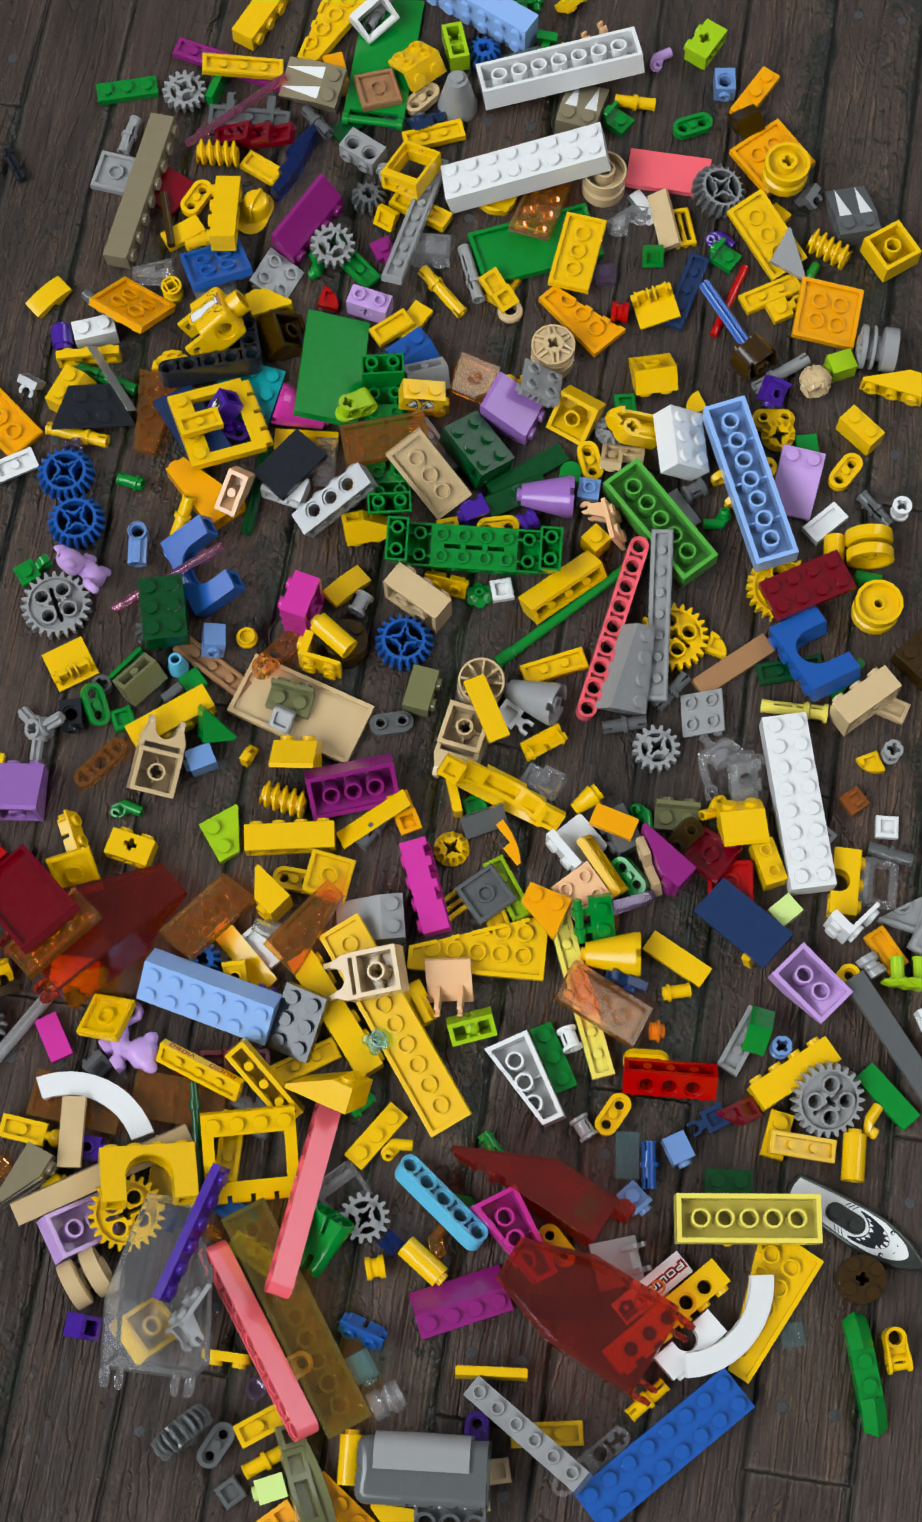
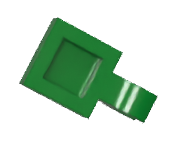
M44 554L35 563L30 558L13 568V571L24 589L30 586V582H37L36 577L42 579L41 572L51 568L53 564L47 554Z

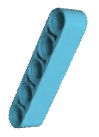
M411 1154L405 1155L395 1169L394 1175L397 1181L465 1249L469 1251L478 1250L488 1236L486 1225L419 1158Z

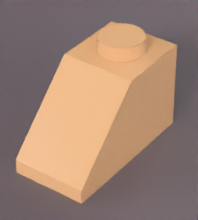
M238 466L229 468L214 508L234 517L249 494L256 474Z

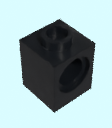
M81 698L59 700V711L66 716V720L60 725L63 732L76 734L79 733V730H85V710ZM70 714H77L74 720H67Z

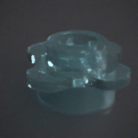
M374 1029L370 1035L362 1037V1043L368 1046L372 1055H378L380 1050L387 1049L389 1046L386 1035L378 1029Z

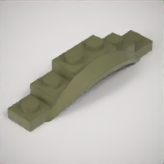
M284 1425L275 1427L274 1432L281 1451L280 1459L287 1478L286 1486L298 1522H337L325 1479L307 1439L304 1438L294 1442Z

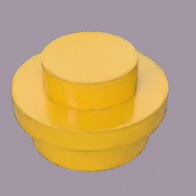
M250 627L240 629L236 635L237 644L244 649L254 647L258 641L257 632Z

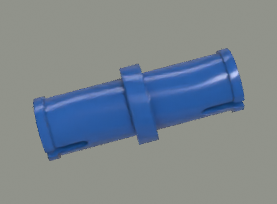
M641 1141L642 1162L639 1163V1167L642 1168V1189H657L656 1168L658 1167V1162H656V1141Z

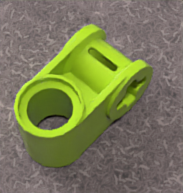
M360 388L339 398V406L335 410V416L341 422H350L360 417L371 415L377 410L378 404L367 388Z

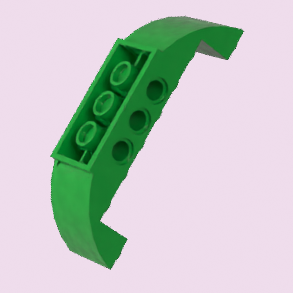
M404 353L361 355L363 388L365 387L369 390L378 404V408L374 413L364 416L367 469L379 486L372 493H367L368 515L411 513V486L385 455L387 451L408 436L407 410L399 409L398 396L399 387L403 378H405Z
M388 516L385 560L395 564L401 562L403 565L408 564L414 568L433 569L434 571L508 576L551 574L561 571L563 527L541 526V530L410 522V517Z

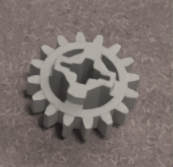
M184 70L181 75L176 71L175 77L169 75L170 82L164 81L165 88H162L164 101L168 103L170 109L174 107L175 112H178L180 109L183 110L184 114H186L187 109L194 112L195 106L201 108L200 102L206 101L205 94L207 90L205 81H202L200 75L195 77L194 71L187 74L186 70Z
M331 222L328 228L323 224L321 225L322 231L316 229L315 236H311L312 244H310V250L313 251L312 257H318V264L324 262L325 268L329 264L332 265L333 269H336V264L344 267V260L350 262L351 257L349 255L354 256L355 250L352 248L355 247V241H351L353 240V234L347 235L348 228L340 229L341 224L339 223L336 227H333ZM334 241H335V245H334V247H333V248L331 249V251H330V247L332 246V244H333Z
M651 725L650 731L644 727L642 729L643 735L636 734L638 741H633L632 746L636 749L632 750V755H638L635 763L642 762L641 769L649 767V773H652L654 769L661 773L663 767L668 771L670 770V763L676 764L677 760L675 757L680 755V751L677 750L680 748V743H675L677 735L670 736V728L665 732L663 731V725H660L659 729H655L654 725ZM667 742L670 745L671 753L669 752V749L666 748ZM661 744L660 750H656V751L653 752V754L651 755L652 749H653V748L655 749L657 746H659V745ZM641 745L646 750V756L642 753Z
M357 1192V1199L350 1196L349 1201L351 1203L349 1205L346 1203L342 1204L346 1211L339 1213L349 1219L350 1213L355 1217L356 1221L350 1240L355 1239L357 1236L361 1244L364 1238H367L368 1242L372 1243V1236L375 1235L376 1238L380 1239L379 1231H387L383 1224L390 1222L389 1219L385 1218V1215L390 1211L383 1210L382 1207L385 1205V1201L377 1202L379 1195L370 1198V1192H367L366 1196L362 1197L361 1193ZM361 1201L369 1202L364 1208L358 1209L354 1206ZM376 1206L380 1211V1221L374 1218L373 1211ZM371 1207L369 1211L371 1221L364 1222L359 1228L358 1225L361 1218L358 1214L360 1212L365 1213ZM371 1226L375 1229L371 1233H361L365 1227Z

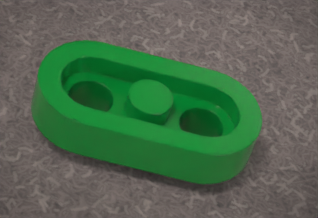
M698 112L679 118L673 124V135L677 139L686 140L706 134L712 128L713 119L706 112Z
M97 683L85 684L81 688L80 697L87 719L94 726H103L109 722L111 717L104 690ZM89 690L93 692L92 698L88 696ZM96 711L100 714L99 719H96L94 716Z
M620 856L612 860L611 864L628 887L626 892L629 895L640 896L647 892L649 887L648 879L629 857ZM622 863L626 865L625 871L621 868ZM637 880L641 883L640 888L636 886Z

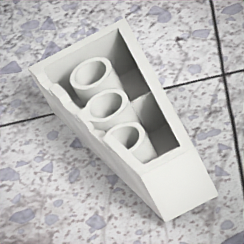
M527 1030L485 1048V1051L544 1127H548L566 1118Z

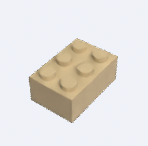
M399 562L383 581L385 597L410 614V616H417L419 622L424 620L425 626L430 627L431 631L435 634L451 617V596L443 589L439 591L435 588L428 578H421L417 575L415 569L410 565H403Z
M886 665L880 669L878 667L874 668L867 674L868 678L864 681H856L849 687L850 691L846 694L840 693L832 699L833 703L829 707L828 718L843 736H846L876 714L877 711L875 710L883 709L892 700L896 699L902 685Z

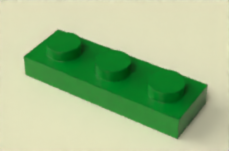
M156 75L96 84L99 106L159 97Z
M551 1021L530 1029L529 1032L556 1095L577 1087V1082Z

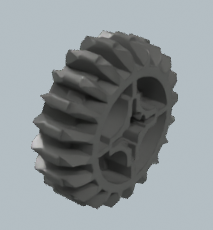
M713 163L709 167H704L696 174L692 181L693 187L690 192L693 193L692 200H697L696 206L702 207L701 213L706 211L708 212V217L714 215L715 219L720 217L725 219L728 217L726 212L745 199L744 196L747 192L743 189L745 183L740 182L741 176L737 177L735 175L736 170L731 172L729 171V166L723 168L722 164H719L716 167Z
M196 1404L171 1422L153 1439L151 1446L155 1454L162 1461H168L196 1440L213 1422L208 1409L202 1404Z

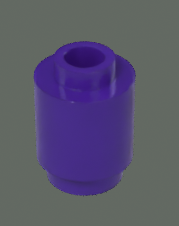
M58 322L51 327L52 346L55 353L64 348L74 347L72 327L65 322Z

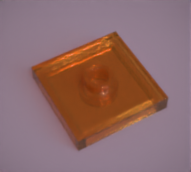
M461 352L449 392L481 404L496 379L500 367Z

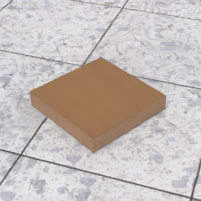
M393 67L353 76L363 112L402 104V97Z

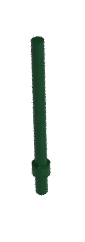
M192 1081L189 1082L190 1100L188 1101V1110L191 1111L193 1142H195L200 1192L205 1181L200 1110L203 1108L202 1100L199 1098V1083Z

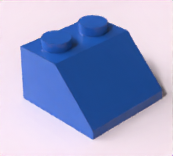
M420 326L386 349V354L404 353V365L440 357L433 342Z

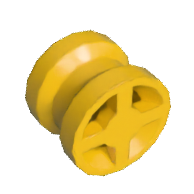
M383 1254L378 1255L376 1258L364 1257L368 1281L373 1280L375 1277L387 1278Z

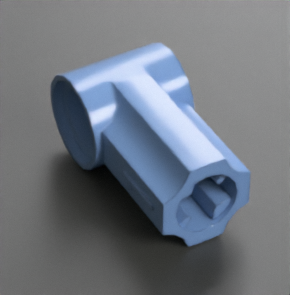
M135 521L127 529L129 535L127 564L133 567L147 566L150 535L144 523ZM144 531L142 536L134 537L135 532Z

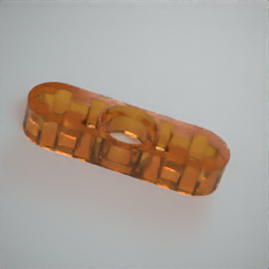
M293 631L282 633L253 660L252 675L257 679L264 680L273 674L298 650L297 642L299 635ZM279 652L282 656L275 659L270 656V653ZM266 665L265 670H264V669L258 670V667H259V668H262V667H264V666Z
M118 737L111 739L74 773V781L81 789L91 788L124 759L129 751L126 742ZM115 745L121 746L122 751L120 753L114 750L113 747ZM107 751L110 755L112 754V757L114 758L112 761L106 754ZM99 758L107 760L106 767L102 769L96 768L95 763ZM90 766L97 773L96 775H94L93 772L90 771ZM82 774H84L85 776L88 775L89 781H81L82 779L80 776Z

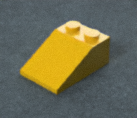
M358 1070L311 1074L286 1083L285 1088L342 1114H347L366 1105L373 1079L366 1077L364 1072Z

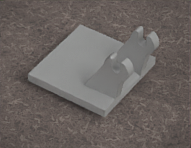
M635 1235L589 1244L599 1292L636 1285L644 1278V1272L652 1270L651 1265L642 1267L638 1249L647 1246L646 1241L637 1243Z
M209 1283L202 1287L197 1286L192 1292L188 1291L181 1300L182 1307L179 1311L175 1310L167 1320L170 1324L165 1331L168 1334L172 1332L181 1342L182 1350L185 1352L192 1351L187 1342L193 1347H199L200 1344L195 1338H198L200 1341L204 1340L193 1312L212 1285Z

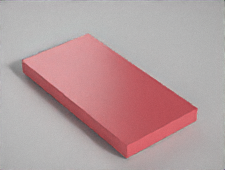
M631 148L625 187L655 192L666 188L669 194L693 197V193L690 192L693 187L692 181L699 171L711 165L712 159Z

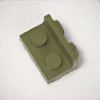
M284 677L272 678V686L265 705L266 709L273 710L274 706L279 704L297 712L296 717L308 719L316 696L314 688L303 682L299 684L292 683Z
M672 797L656 799L653 830L672 832L686 817H695L699 820L698 813L701 809V803L696 802L694 799L677 801ZM690 826L688 827L687 831L689 833H693L695 831V827Z

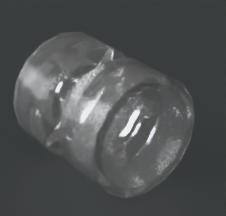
M395 1378L385 1383L383 1390L380 1391L376 1388L365 1394V1398L378 1423L391 1417L392 1411L398 1413L409 1407Z

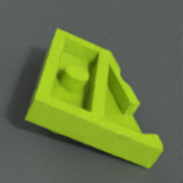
M237 804L199 824L220 864L240 854L239 807Z

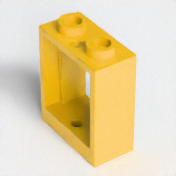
M405 140L380 172L382 187L418 200L441 170V152ZM408 160L426 166L417 179L400 173Z

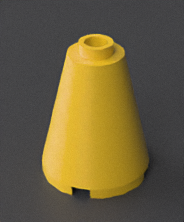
M631 932L585 942V947H581V961H585L586 966L610 971L616 969L623 974L640 977L641 932Z

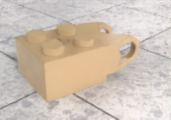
M450 700L434 750V767L432 772L434 778H439L440 775L437 774V769L448 752L464 761H467L469 758L479 764L481 763L488 740L473 706ZM470 728L469 732L463 733L462 729Z
M150 714L147 724L139 734L126 788L173 799L186 746L184 734L186 723L179 721L173 735L170 738L163 739L156 732V715ZM157 765V770H160V773L153 778L150 769Z
M395 943L350 952L349 954L340 955L332 962L323 964L324 969L339 970L345 977L343 987L328 995L332 1002L341 1000L360 1002L410 992L403 946Z

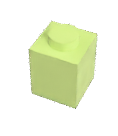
M787 893L771 906L767 913L786 927L801 915L803 908Z
M284 1471L254 1480L255 1486L251 1487L254 1501H259L260 1505L290 1496L286 1486Z

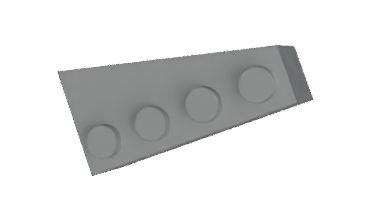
M640 623L622 625L614 648L615 656L613 661L609 663L607 669L609 674L606 682L602 684L600 690L602 695L600 701L596 702V709L627 715L646 714L656 627Z

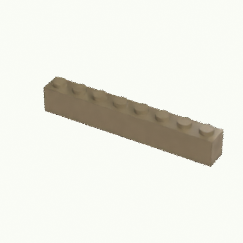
M152 112L150 114L103 251V256L108 265L131 269L133 262L137 260V250L139 244L143 242V232L145 226L149 224L151 208H154L156 203L155 193L156 190H160L162 185L161 175L167 171V161L169 155L173 153L174 140L179 135V126L174 116Z

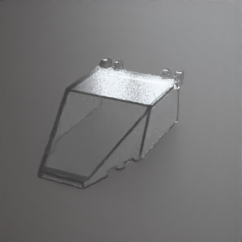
M152 1193L146 1195L104 1297L99 1370L100 1387H107L110 1370H116L114 1388L120 1390L123 1384L124 1371L172 1377L170 1395L175 1397L179 1392L180 1378L186 1379L184 1397L191 1398L196 1376L209 1365L212 1286L193 1312L204 1336L203 1341L195 1338L200 1344L199 1347H193L187 1342L192 1351L185 1352L182 1350L181 1342L172 1332L168 1334L165 1331L170 1324L167 1322L168 1318L175 1310L179 1311L182 1307L181 1300L188 1291L192 1292L197 1286L202 1287L207 1283L211 1285L213 1283V1269L211 1263H208L206 1244L202 1241L201 1236L198 1240V1248L188 1262V1270L178 1284L176 1296L170 1303L159 1301L152 1297L194 1204L173 1206V1197Z

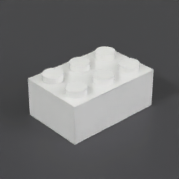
M670 404L653 414L660 473L688 481H693L708 473L709 465L702 413Z

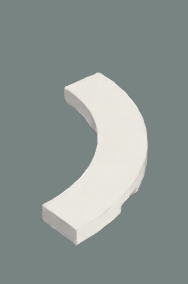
M74 1071L55 1072L36 1077L43 1100L60 1096H86L106 1106L117 1115L127 1129L132 1141L154 1133L148 1117L139 1104L126 1091L107 1079Z
M749 1275L745 1309L740 1319L737 1320L732 1329L719 1342L701 1350L684 1353L685 1378L701 1377L717 1372L735 1362L752 1346L760 1335L770 1313L774 1293V1275Z

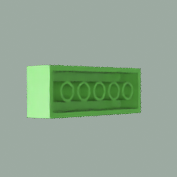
M638 458L603 482V493L616 509L620 511L621 515L639 536L646 538L650 549L652 529L674 530L672 576L682 588L717 563L718 553Z

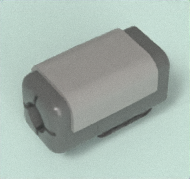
M376 1430L375 1435H365L358 1441L356 1455L358 1469L355 1470L354 1486L355 1497L363 1504L414 1507V1522H419L424 1515L429 1516L432 1522H444L448 1517L454 1518L456 1522H470L474 1518L480 1522H487L492 1441L475 1440V1436Z

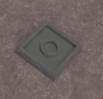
M492 863L454 888L480 926L517 901L516 896Z

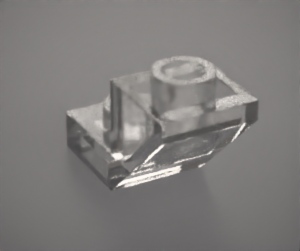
M638 205L627 207L608 220L607 234L614 237H627L629 223L639 226L650 225L652 208Z
M316 437L315 444L327 453L328 458L313 472L312 482L313 486L327 487L329 482L336 476L337 438Z

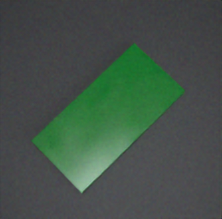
M586 203L467 233L480 276L496 267L506 284L514 282V280H523L550 273L567 212L590 216ZM602 246L597 260L604 259Z
M308 309L293 411L294 416L356 429L358 419L346 423L341 422L336 418L335 410L339 406L338 401L342 395L362 388L361 355H366L370 323Z

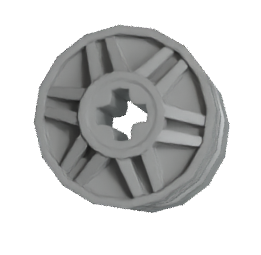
M863 324L855 349L857 369H863L865 360H867V370H871L874 361H878L879 371L894 372L900 345V328L885 327L882 336H879L877 325L873 326L870 335V326Z

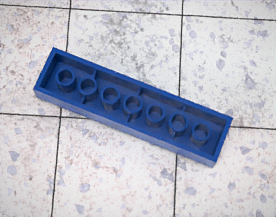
M723 1368L714 1373L595 1472L578 1496L574 1492L572 1493L594 1522H619L754 1409L755 1406L727 1370Z

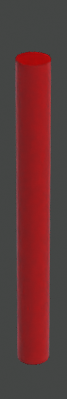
M746 265L741 266L725 300L729 309H731L749 270V267ZM719 315L710 332V336L713 338H717L724 324Z

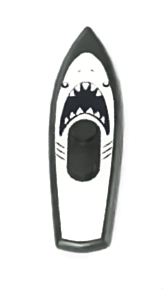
M798 1173L790 1181L785 1194H821L822 1229L859 1254L875 1258L882 1265L899 1270L922 1272V1256L912 1242L886 1218L858 1201L801 1173Z

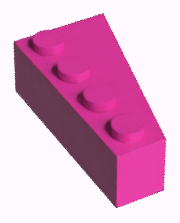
M424 836L398 843L402 855L400 856L403 869H406L408 876L405 877L408 890L412 891L413 895L411 899L412 907L419 916V920H416L419 933H423L426 938L452 932L432 847Z
M516 1184L469 1207L486 1225L491 1235L532 1284L558 1272Z

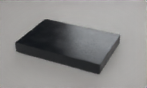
M296 429L252 473L256 474L255 478L284 501L328 458V455Z

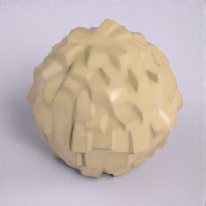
M821 365L808 366L804 368L799 376L800 390L807 398H820L823 394H827L831 388L832 376Z

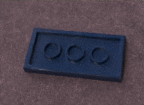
M192 385L182 387L153 401L154 407L187 458L188 455L168 405L167 397L194 390ZM203 402L192 404L195 412L207 409ZM221 429L204 434L210 452L232 447Z
M724 877L694 910L698 917L763 970L794 936L790 930Z

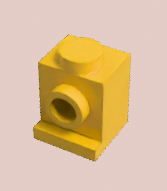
M246 959L224 961L221 963L223 973L230 976L232 973H237L239 979L249 982Z

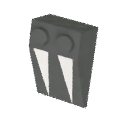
M865 186L824 192L835 244L842 240L841 247L847 244L849 246L862 244L865 237L881 229L877 210Z

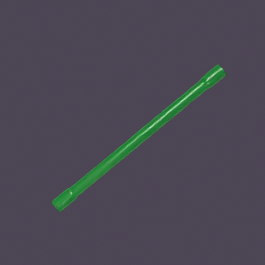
M650 548L648 549L645 562L650 559V556H651V549H650ZM633 565L626 566L630 572L635 569ZM621 566L511 647H507L495 656L493 661L501 668L507 665L518 654L616 583Z

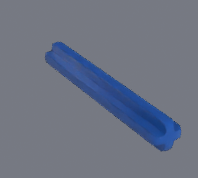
M710 280L703 281L699 285L700 290L737 343L742 345L748 340L749 336Z

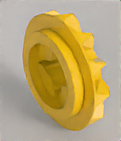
M780 417L770 419L762 428V442L771 451L782 452L784 444L791 446L795 440V429L792 423ZM776 426H778L780 432L787 433L781 436V443H779L777 438L770 437L776 434Z
M454 831L443 833L436 839L434 844L436 859L448 867L462 864L469 855L468 840L462 834ZM456 842L455 849L458 851V853L452 851L450 854L447 855L448 848L446 847V845L448 844L451 846L453 843Z

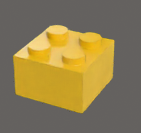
M900 220L865 237L860 252L882 283L916 265L922 253Z

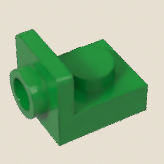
M616 100L611 106H606L602 113V125L620 138L634 125V119L619 110V102Z
M722 237L719 242L715 241L709 250L711 253L710 263L730 275L741 261L742 255L726 246V239Z

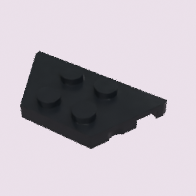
M111 384L67 386L51 430L134 426V421Z

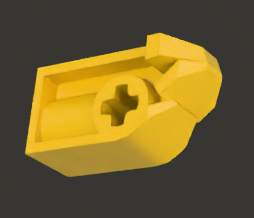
M619 406L607 412L605 416L606 425L619 443L651 450L657 446L653 414L628 410L625 406Z

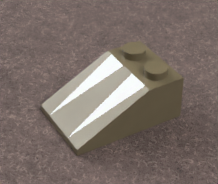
M290 56L278 96L305 105L310 104L312 107L337 114L348 78L347 69L325 62Z
M591 85L566 91L556 117L555 134L600 122L610 90Z
M28 1141L0 1187V1209L5 1211L11 1207L10 1202L32 1193L51 1176L58 1173L60 1167H57V1158Z

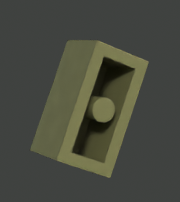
M144 653L112 682L122 696L136 707L168 677L158 662L147 653Z
M414 664L402 703L403 711L427 718L430 711L434 712L437 702L434 696L436 691L440 692L443 681L440 678L439 670Z

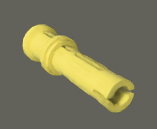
M762 699L760 713L784 715L806 712L807 721L812 719L826 723L829 704L815 705L810 704L809 701L800 704Z

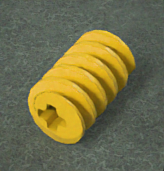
M200 138L196 149V164L198 165L201 160L202 165L206 166L209 161L211 166H215L216 162H218V165L222 167L225 162L227 167H231L232 163H234V166L238 168L240 160L239 147L236 146L235 141L232 142L231 146H228L227 140L224 141L223 146H220L219 140H216L215 145H212L211 139H208L207 144L204 145L203 139Z
M818 228L810 238L806 250L809 248V254L811 255L816 252L817 258H821L824 255V262H828L831 259V266H835L838 263V270L841 271L848 262L853 250L849 252V244L842 248V240L834 244V236L827 240V232L820 236L821 229Z
M269 780L262 789L258 806L263 803L264 808H269L272 805L273 811H277L280 808L282 814L289 810L290 816L293 817L297 813L298 819H302L307 808L308 798H305V791H302L298 796L297 788H294L289 793L288 785L283 790H280L279 782L273 788L272 780Z

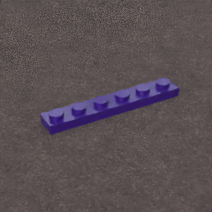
M213 1162L154 1290L153 1298L170 1303L176 1296L178 1284L188 1270V1262L198 1248V1240L208 1226V1218L218 1204V1196L228 1182L230 1169Z

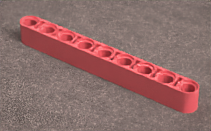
M634 537L626 550L576 706L575 714L581 721H590L597 712L595 708L596 702L600 701L602 695L600 690L603 682L607 680L609 674L607 669L609 663L614 659V648L621 627L626 622L649 549V543L644 537ZM633 545L641 546L643 552H636L633 549ZM633 565L637 571L630 572L626 566ZM620 585H627L630 588V592H623L620 589ZM616 604L621 605L624 611L617 612L613 606ZM607 625H615L618 631L615 633L610 632L607 629ZM601 645H608L611 648V652H603ZM597 664L603 666L605 672H596L594 666ZM588 685H595L598 688V693L593 694L589 692ZM588 705L592 713H583L581 706Z
M317 1102L314 1106L264 1287V1292L285 1299H289L295 1285L341 1115L340 1112Z
M221 1240L202 1248V1260L289 1436L294 1442H298L318 1432L319 1425L228 1242Z

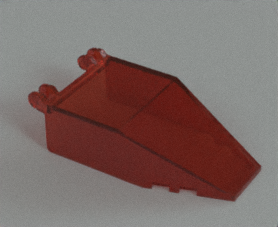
M162 863L63 888L79 906L80 910L27 953L46 977L35 983L32 991L36 995L41 994L39 999L43 1004L62 996L72 1009H77L148 951L151 946L150 942L156 934H160L163 930L162 925L169 916L172 917L188 893ZM7 932L1 935L0 950L5 949L3 954L6 958H11L21 951Z
M455 1145L450 1149L453 1157L474 1172L480 1169L487 1174L488 1178L486 1180L494 1185L497 1181L506 1189L512 1187L518 1191L528 1209L557 1226L561 1231L586 1247H589V1244H593L609 1217L625 1224L628 1223L630 1217L636 1211L635 1204L631 1203L629 1199H618L559 1159Z
M521 1237L495 1278L549 1344L572 1362L646 1407L651 1402L646 1397L636 1393L635 1390L640 1384L649 1392L657 1393L658 1389L642 1378L669 1333L684 1343L688 1341V1338L683 1333L673 1329L676 1321L692 1331L696 1327L680 1313L679 1307L591 1253L579 1252L570 1248H562Z

